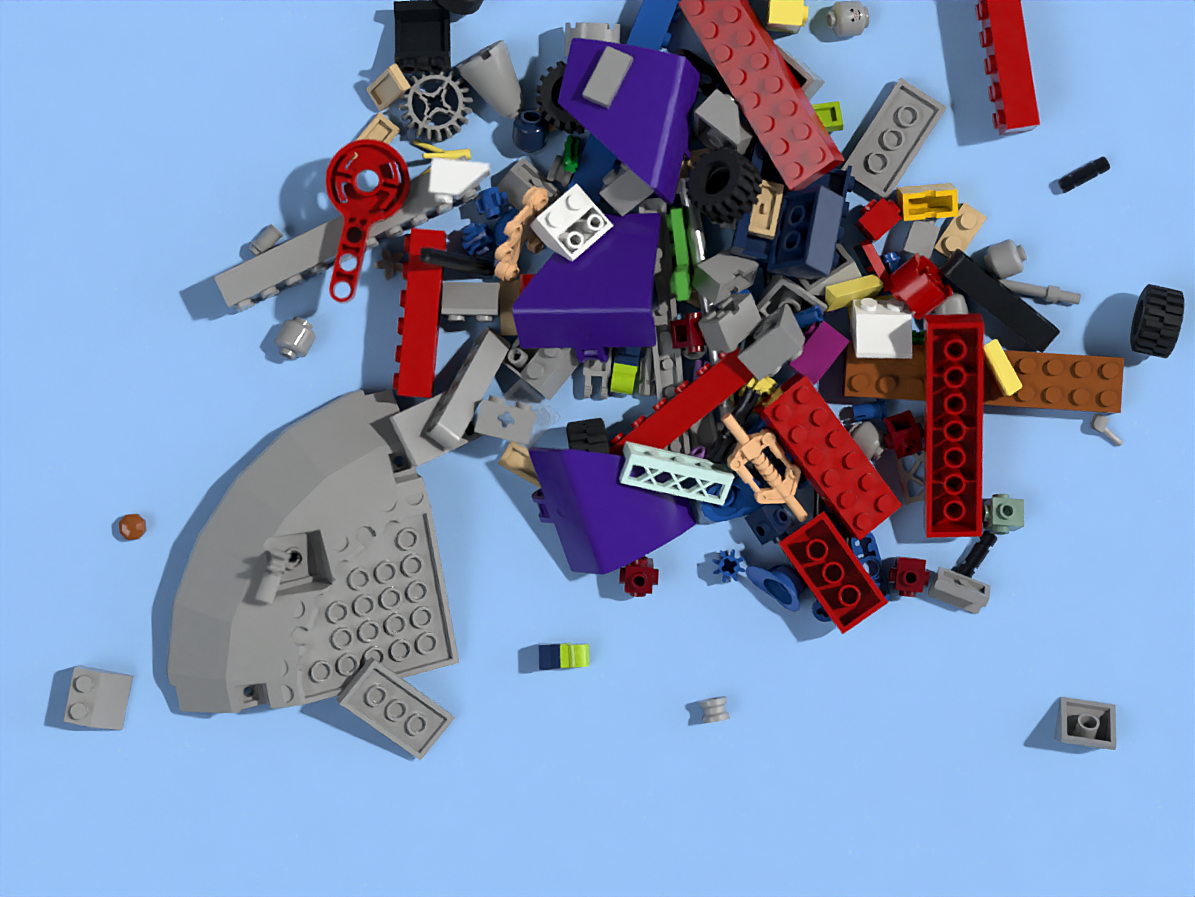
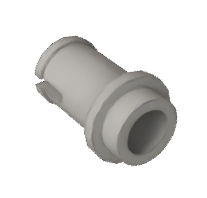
M270 224L255 242H250L252 245L248 249L255 256L269 251L283 237V234Z

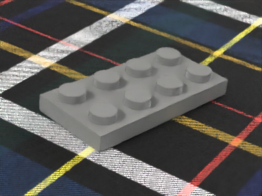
M900 78L841 170H846L848 165L852 166L851 176H855V181L887 201L947 107Z
M372 656L337 698L340 705L420 761L455 719L452 713Z

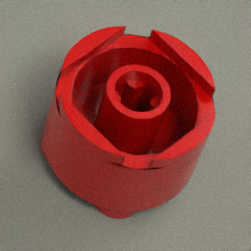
M919 253L913 255L890 275V280L894 285L890 288L891 293L898 301H905L909 306V311L917 320H920L924 315H929L952 296V289L949 283L944 286L941 282L943 274L926 256L922 255L919 258Z

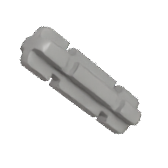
M652 346L641 347L643 358H640L639 380H642V384H639V395L654 396L656 385H653V381L656 380Z

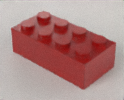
M824 511L777 543L841 634L846 633L889 603Z

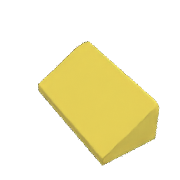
M875 274L827 286L825 290V304L828 307L825 311L828 312L851 306L853 300L875 299L883 287V282Z
M997 339L985 344L984 361L1003 396L1006 397L1014 394L1022 388V384Z

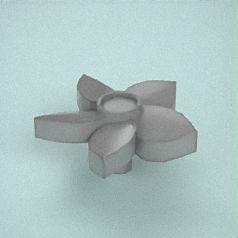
M382 248V258L384 260L376 262L374 267L385 269L384 276L387 281L393 276L394 271L402 273L403 265L398 262L403 257V251L391 255L387 249Z

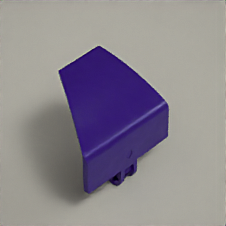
M573 38L558 103L644 181L665 203L673 204L682 161L690 160L691 153L689 148L691 141L695 138V132L691 129L690 123L700 81V73L685 57L677 54L621 43ZM607 46L633 57V62L609 109L583 98L582 95Z
M660 213L625 214L623 217L620 214H604L613 226L575 260L570 261L559 253L554 252L513 304V318L520 347L575 348L579 363H586L587 360H600L601 363H607L609 347L656 346L657 336L652 313V294L661 224Z
M533 447L528 451L541 489L536 490L531 495L533 502L537 503L539 508V519L543 523H554L570 570L573 572L599 575L610 573L660 548L696 525V520L687 497L621 483L619 478L626 461L625 456ZM633 464L629 476L637 478L647 473L645 467ZM665 471L654 476L655 481L658 483H664L673 478L669 472ZM683 481L679 482L681 487L685 488Z

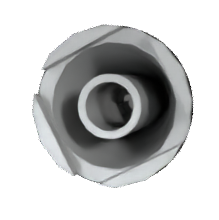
M499 40L478 51L479 53L472 58L470 56L456 68L459 74L501 118L507 116L511 120L523 112L521 107L525 105V101L507 45L503 40Z

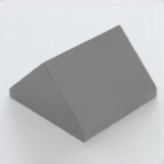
M784 275L773 276L755 303L763 320L785 303L790 307L793 314L814 305H818L823 313L828 305ZM811 325L802 328V333L804 334Z
M1061 697L1054 739L1063 743L1116 750L1115 705Z

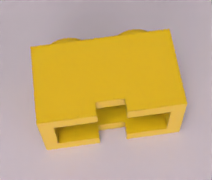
M951 183L896 187L897 206L901 210L899 216L903 221L923 220L931 217H958L957 188Z

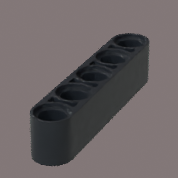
M957 248L940 267L939 270L945 277L1039 352L1043 353L1060 333V330L960 249Z

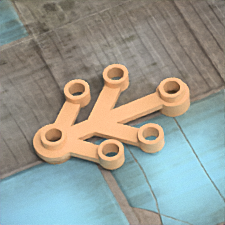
M533 186L526 192L523 198V205L525 207L504 229V234L509 238L495 252V258L500 262L497 264L494 272L495 276L504 282H513L519 275L520 269L516 263L526 240L528 243L527 249L534 254L540 253L545 245L529 226L534 221L535 216L538 217L546 210L548 192L543 187Z

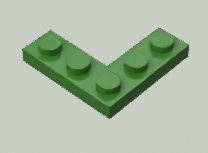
M683 205L672 206L671 214H666L668 231L673 230L674 241L669 242L671 258H676L677 261L676 269H673L670 277L672 294L677 293L678 301L689 300L692 281Z

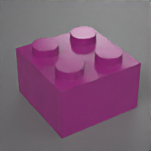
M825 321L818 324L814 323L803 334L806 339L802 348L803 352L798 358L793 361L789 360L785 365L795 374L806 375L813 385H816L850 342Z

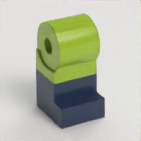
M616 347L610 392L632 395L641 347Z
M541 643L538 645L539 670L590 666L589 644Z

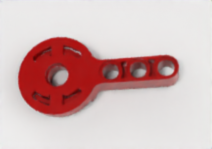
M374 139L356 140L342 147L331 159L326 172L327 194L333 206L344 218L329 285L330 296L341 304L351 302L356 295L371 228L399 212L405 204L410 191V174L402 156L392 146ZM398 170H399L400 176H401V183H400V179H399ZM373 171L377 174L379 182L373 191L365 192L359 189L357 178L362 172ZM343 183H346V184L343 185L346 199H345V197H344L343 190H342V184H343ZM353 228L362 230L363 237L358 243L348 241V232ZM345 256H354L356 258L355 268L350 271L344 270L341 266L342 259ZM340 283H347L350 287V293L345 298H338L335 294V288Z

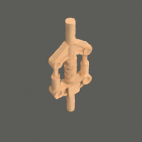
M731 413L725 414L721 420L738 441L733 454L727 458L728 465L737 472L745 484H749L754 491V498L758 503H786L800 522L805 521L809 515L794 497L801 475L799 466L794 463L791 464L771 430L763 429L759 433L747 435ZM768 446L776 458L781 459L786 466L784 477L777 473V470L769 462L762 449ZM748 460L763 475L768 485L771 486L770 488H759L753 481V476L744 466Z

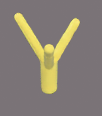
M419 140L413 141L414 145L434 152L423 153L422 158L456 160L464 155L467 160L471 159L469 148L445 151ZM431 167L427 169L425 172H423L417 178L431 172Z

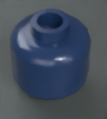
M527 110L518 115L513 122V143L527 153L536 152L546 146L549 123L540 112L534 110Z

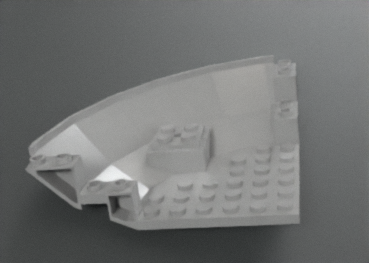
M361 389L348 392L288 426L235 477L197 535L172 603L166 673L170 686L176 687L180 711L239 713L243 709L265 703L271 709L305 705L341 695L371 656L401 678L459 663L431 505L423 478L416 472V467L414 468L408 459L406 450L399 436L394 431L390 417L400 413L391 389L365 395ZM397 456H401V457H402L401 463L398 464V465H395V464H394V459H395ZM274 548L287 553L295 552L297 558L293 562L288 561L284 574L280 573L279 575L282 579L273 603L255 598L265 571L269 572L267 565ZM246 687H252V691L249 694H243Z

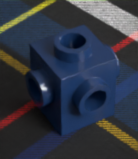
M781 503L763 504L758 510L744 518L762 546L771 540L774 544L788 536L786 530L794 525V522Z

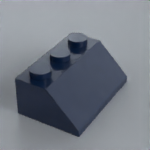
M821 185L783 193L767 271L806 279L830 276L844 198Z

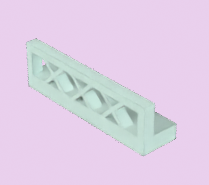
M627 441L622 450L626 461L619 478L621 483L724 505L734 479L728 464H719L711 460ZM633 464L643 466L647 473L637 478L629 476ZM663 471L669 472L673 477L664 483H658L654 479L655 475ZM688 477L696 478L698 484L689 489L682 488L679 482ZM713 483L722 484L718 496L708 494L705 488Z

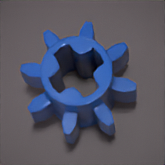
M492 187L479 192L480 199L475 200L479 215L485 214L487 220H492L507 214L505 208L509 207L510 203L506 191L500 193L498 187Z
M474 222L462 229L465 236L461 238V243L470 255L477 253L480 257L493 249L490 244L495 241L493 232L485 223L479 226L477 222Z
M734 549L731 550L730 555H725L720 550L721 558L719 560L712 559L714 564H718V569L714 570L713 574L722 573V582L724 583L727 577L731 576L734 581H738L736 576L738 571H746L739 564L744 560V557L736 559L734 557ZM725 559L736 562L732 573H729L727 570L722 571L721 567L725 565Z

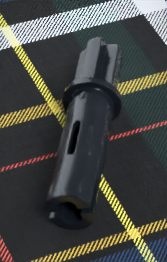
M750 386L745 387L742 396L731 413L741 428L744 426L758 399L762 396V393L756 389L752 390L753 388ZM724 425L722 430H718L719 436L708 453V458L719 464L723 462L733 443H737L736 438L726 425Z

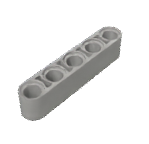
M485 328L476 339L426 431L428 436L448 450H451L462 437L511 346L510 342L491 328Z

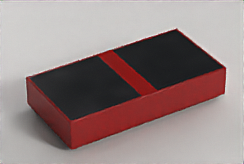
M867 239L854 246L853 248L867 275L875 274L883 282V287L878 295L890 290L894 285L872 242Z

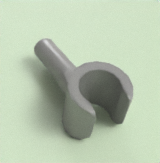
M1094 414L1090 423L1091 428L1103 433L1118 447L1121 446L1123 441L1110 429L1106 428L1110 419L1101 414Z

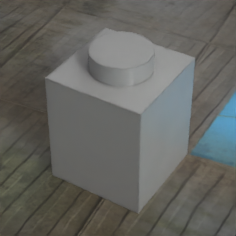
M929 218L912 220L901 252L911 256L919 253V258L924 255L930 259L940 231V227L934 226L936 221Z

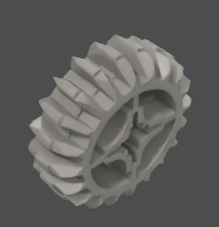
M446 71L440 72L439 75L430 72L428 76L425 75V72H419L421 76L419 80L414 75L410 76V80L414 85L407 90L408 94H403L399 97L401 100L407 101V103L398 105V108L402 111L408 110L407 113L401 116L402 121L412 120L407 125L409 130L418 126L415 132L417 137H420L423 131H427L425 135L426 140L430 141L432 133H436L437 141H441V132H446L448 139L452 138L451 128H454L458 133L462 131L457 124L459 121L463 124H468V119L462 115L463 113L472 114V109L464 106L465 104L473 103V99L471 97H463V95L470 92V88L464 87L460 89L464 79L461 77L454 82L455 71H451L448 77L445 76ZM428 83H443L433 93L420 90L421 87ZM450 87L458 96L457 111L445 102ZM414 97L420 99L426 105L421 121L413 111ZM441 97L440 103L443 104L444 109L436 107L431 111L430 107L432 106L427 99L435 101ZM442 114L452 118L442 125H428L437 115Z

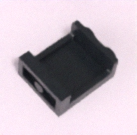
M437 0L394 1V62L401 72L412 74L415 72L440 73L451 71L450 11L439 4Z

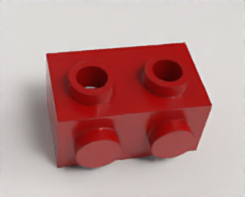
M882 198L879 202L873 199L859 211L862 217L853 225L873 244L902 219L899 216L901 210L891 199L886 201Z

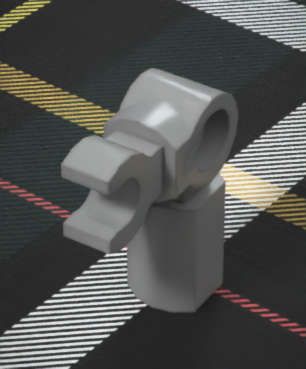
M274 548L267 565L269 572L265 571L255 598L273 603L282 579L279 575L280 573L284 574L291 554Z

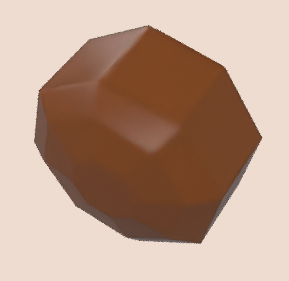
M139 514L125 515L119 522L120 534L127 540L140 539L147 531L146 520Z

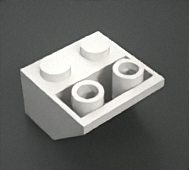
M576 183L529 226L547 247L573 261L606 233L613 224Z

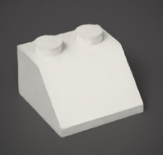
M432 158L429 193L431 197H435L436 202L453 203V199L462 198L490 175V165L487 163Z
M871 298L853 300L849 328L856 357L912 358V319L909 306L905 301H898L895 298L890 300H874Z

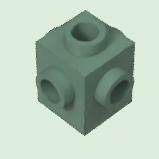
M1008 494L992 495V498L983 502L982 505L983 529L993 530V534L1006 535L1009 534V531H1016L1024 527V499H1011Z

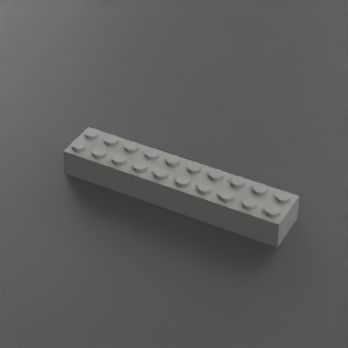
M465 155L456 159L459 161H468ZM431 172L410 181V191L405 204L393 217L377 223L371 228L366 251L378 246V240L386 236L390 240L403 234L402 228L410 224L415 228L429 221L427 216L435 212L438 215L449 212L453 209L452 204L460 200L463 203H467L477 198V192L481 190L480 185H476L462 198L453 199V203L436 202L435 197H431L429 193ZM338 216L215 276L214 279L227 306L240 312L253 307L255 305L254 300L260 297L267 300L280 293L278 289L285 285L292 288L304 282L303 276L310 273L316 276L329 270L328 264L336 259L344 224L343 216ZM358 228L351 229L348 232V241L351 243L360 242L363 237L362 230ZM345 256L341 263L352 259L354 256Z

